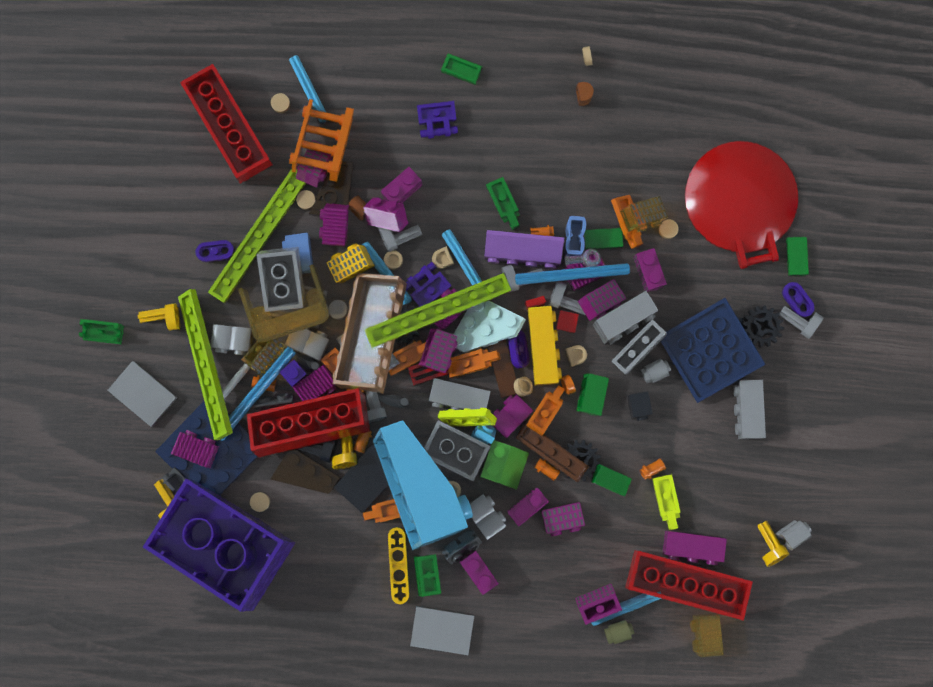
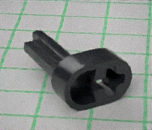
M338 439L324 442V445L315 444L297 448V450L319 456L320 460L331 463Z

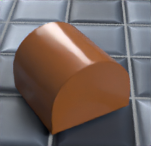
M580 82L576 86L579 106L589 104L592 99L594 89L588 82Z
M357 195L349 202V210L360 221H363L366 218L363 208L367 203Z

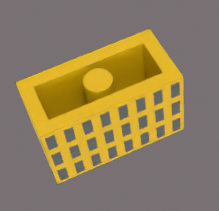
M353 244L347 248L348 251L343 254L341 252L331 257L332 260L326 262L336 283H345L356 277L357 273H363L375 266L364 245Z

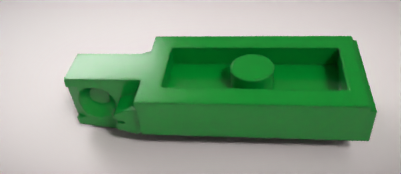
M501 177L486 184V188L501 220L504 223L508 222L512 231L519 228L520 225L517 221V217L520 216L519 209L504 178Z

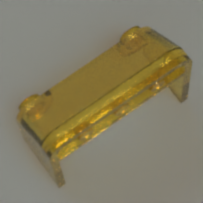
M313 264L309 265L316 288L309 290L306 295L308 307L272 318L270 311L265 312L263 306L252 307L247 290L243 288L238 289L253 336L257 341L269 342L323 324L328 320L329 310L317 268Z

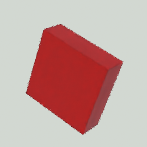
M541 296L526 301V309L544 306L546 303L545 297Z
M560 310L556 329L575 333L579 314Z

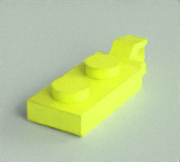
M672 474L652 478L662 521L667 520L669 530L678 529L676 518H680L679 513L681 512Z

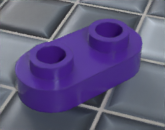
M221 240L201 243L197 246L195 253L202 262H215L231 259L235 249L229 241ZM228 248V253L223 254L222 250ZM209 250V255L204 256V251Z
M791 282L784 286L782 295L794 313L802 318L810 316L814 311V303L801 285ZM789 290L794 291V296L789 294ZM801 305H804V306H805V308H806L805 311H802V310L800 309V306H801Z
M520 330L517 337L508 338L511 362L518 369L527 367L529 364L526 336Z

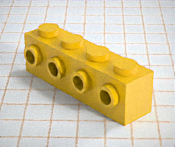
M551 306L528 308L534 385L558 384L559 379H562L561 368H557V360H560L559 348H555V341H558L557 329L554 330L553 322H556V312L552 311Z

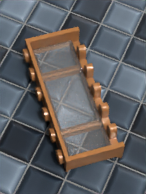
M357 273L356 280L353 283L352 298L349 301L348 316L345 319L346 326L341 337V348L337 355V366L333 373V384L339 388H359L363 391L384 394L395 339L371 348L364 330L401 314L407 283L399 276Z

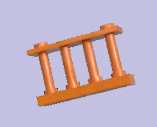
M309 99L308 106L304 105L302 117H304L295 153L291 152L289 164H292V172L296 173L298 164L327 170L330 173V180L337 182L353 121L354 109L346 107L345 114L340 116L314 110L313 100ZM315 117L337 122L342 127L341 130L337 129V131L312 126L309 125L310 118ZM306 133L335 138V141H338L337 146L333 145L332 147L305 141ZM302 148L331 154L333 161L324 162L300 156Z

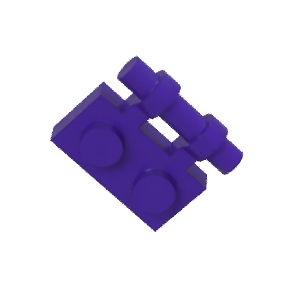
M454 101L417 105L419 126L427 125V130H420L421 138L428 137V139H431L434 136L440 135L448 137L451 134L458 133L457 126L450 127L449 122L456 121ZM444 123V127L433 129L432 124Z
M433 262L427 266L424 265L420 268V272L413 277L410 276L406 282V291L411 287L416 290L410 296L419 307L435 301L447 289L452 287L440 271L436 275L431 273L436 268ZM426 276L429 280L420 287L418 282Z

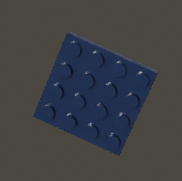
M726 297L667 331V335L661 341L697 403L766 365Z
M205 401L155 451L172 469L176 467L185 478L196 481L219 496L257 458L250 448L249 432L239 423L232 430L233 433L228 435L223 441L214 440L216 441L214 445L219 446L211 468L203 467L171 454L179 433H186V430L197 433L196 438L204 440V437L214 440Z

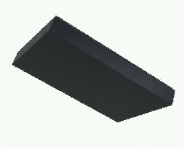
M373 444L357 461V465L353 466L334 486L361 513L388 486L378 453Z

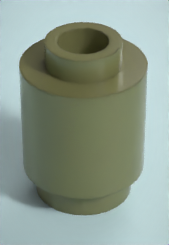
M626 620L608 625V628L604 629L608 643H614V645L632 639L631 635L634 634L631 622L627 623Z

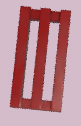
M416 364L408 367L414 386L449 374L448 370H446V373L440 372L416 381L415 377L435 370L428 368L413 373V370L423 366Z

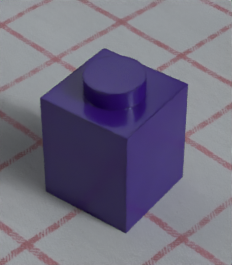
M295 360L280 371V374L292 387L309 376Z

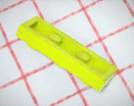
M487 408L448 409L446 411H439L438 418L451 427L495 425L497 418Z

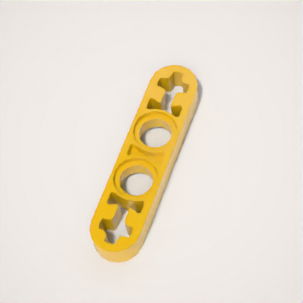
M395 527L388 533L391 596L396 604H404L409 598L406 534L402 528ZM396 530L399 534H402V538H399V545L403 543V548H392V544L396 545V540L391 536L395 534ZM394 551H402L404 558L401 561H395L393 559ZM396 570H402L405 573V578L402 581L395 580L394 572ZM406 583V587L402 586V593H406V596L400 601L398 597H395V594L398 593V587L394 588V584Z

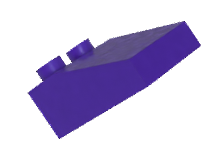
M186 478L143 545V548L235 609L243 612L254 611L295 542L196 481Z

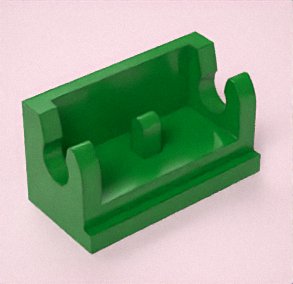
M80 319L82 332H79V336L83 340L122 344L123 325Z
M583 374L576 412L594 416L602 415L609 378L594 374Z
M436 554L413 557L418 596L424 597L441 594Z

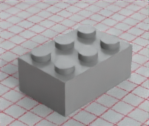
M299 247L264 250L256 254L265 312L304 308L306 297Z
M647 291L597 319L593 327L603 343L609 342L611 345L623 337L621 334L624 332L628 335L639 327L638 324L642 323L645 325L656 317L654 314L658 309Z
M438 420L424 449L435 463L474 481L490 446Z

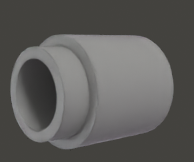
M660 358L644 366L641 374L647 384L650 382L653 384L669 376L671 368L666 360L663 361Z

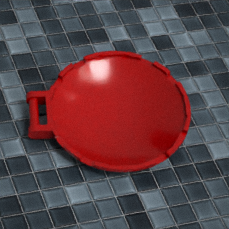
M735 141L721 144L711 149L697 161L689 174L685 187V205L695 229L714 246L736 252L740 269H745L749 265L767 261H779L775 242L787 232L795 218L798 207V189L792 171L778 154L757 143ZM768 249L769 252L768 254L750 258L745 256L746 253Z

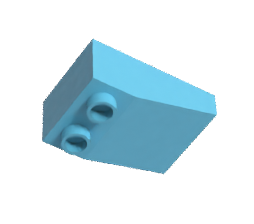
M402 420L380 428L373 439V443L412 550L450 537L468 528L466 520L472 518L473 513L465 495L457 497L452 485L405 422Z

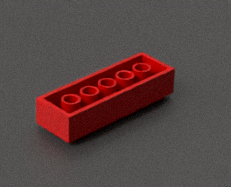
M214 64L180 82L240 184L273 165Z
M359 388L247 414L250 448L257 457L370 432L365 395Z
M634 550L625 588L744 620L753 581Z

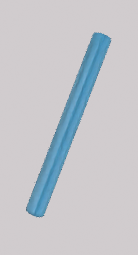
M616 264L521 273L515 275V282L517 285L628 275L630 267L629 264Z
M287 347L229 416L232 430L280 374V371L295 356L296 352L291 347Z

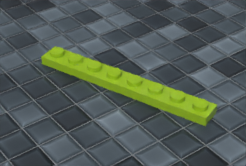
M292 169L290 170L208 291L209 294L221 302L226 303L256 259V254L262 250L297 198V195L306 185L305 182L296 179L297 169L296 173L292 172Z
M504 273L366 328L364 332L371 348H374L511 291V288Z
M189 289L178 296L213 437L214 440H221L232 434L233 431L195 289Z

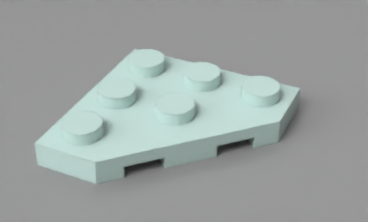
M491 301L467 309L453 334L457 336L456 341L458 343L456 349L463 353H469L481 347L485 348L497 344L498 341L517 337L526 320Z

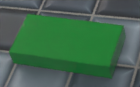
M449 53L441 68L442 73L476 85L482 71V66Z
M622 229L585 230V250L623 248Z
M807 237L786 238L788 276L809 275Z
M598 464L591 482L625 497L632 479Z

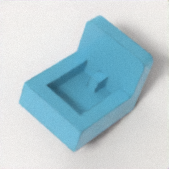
M491 425L476 426L471 437L487 445L488 443L492 444L495 439L496 428Z

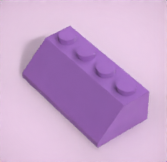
M487 230L484 260H488V263L499 264V261L507 262V265L512 266L524 263L527 267L544 265L546 269H556L561 264L564 237Z

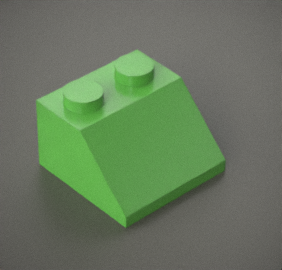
M493 440L480 477L517 490L529 453Z

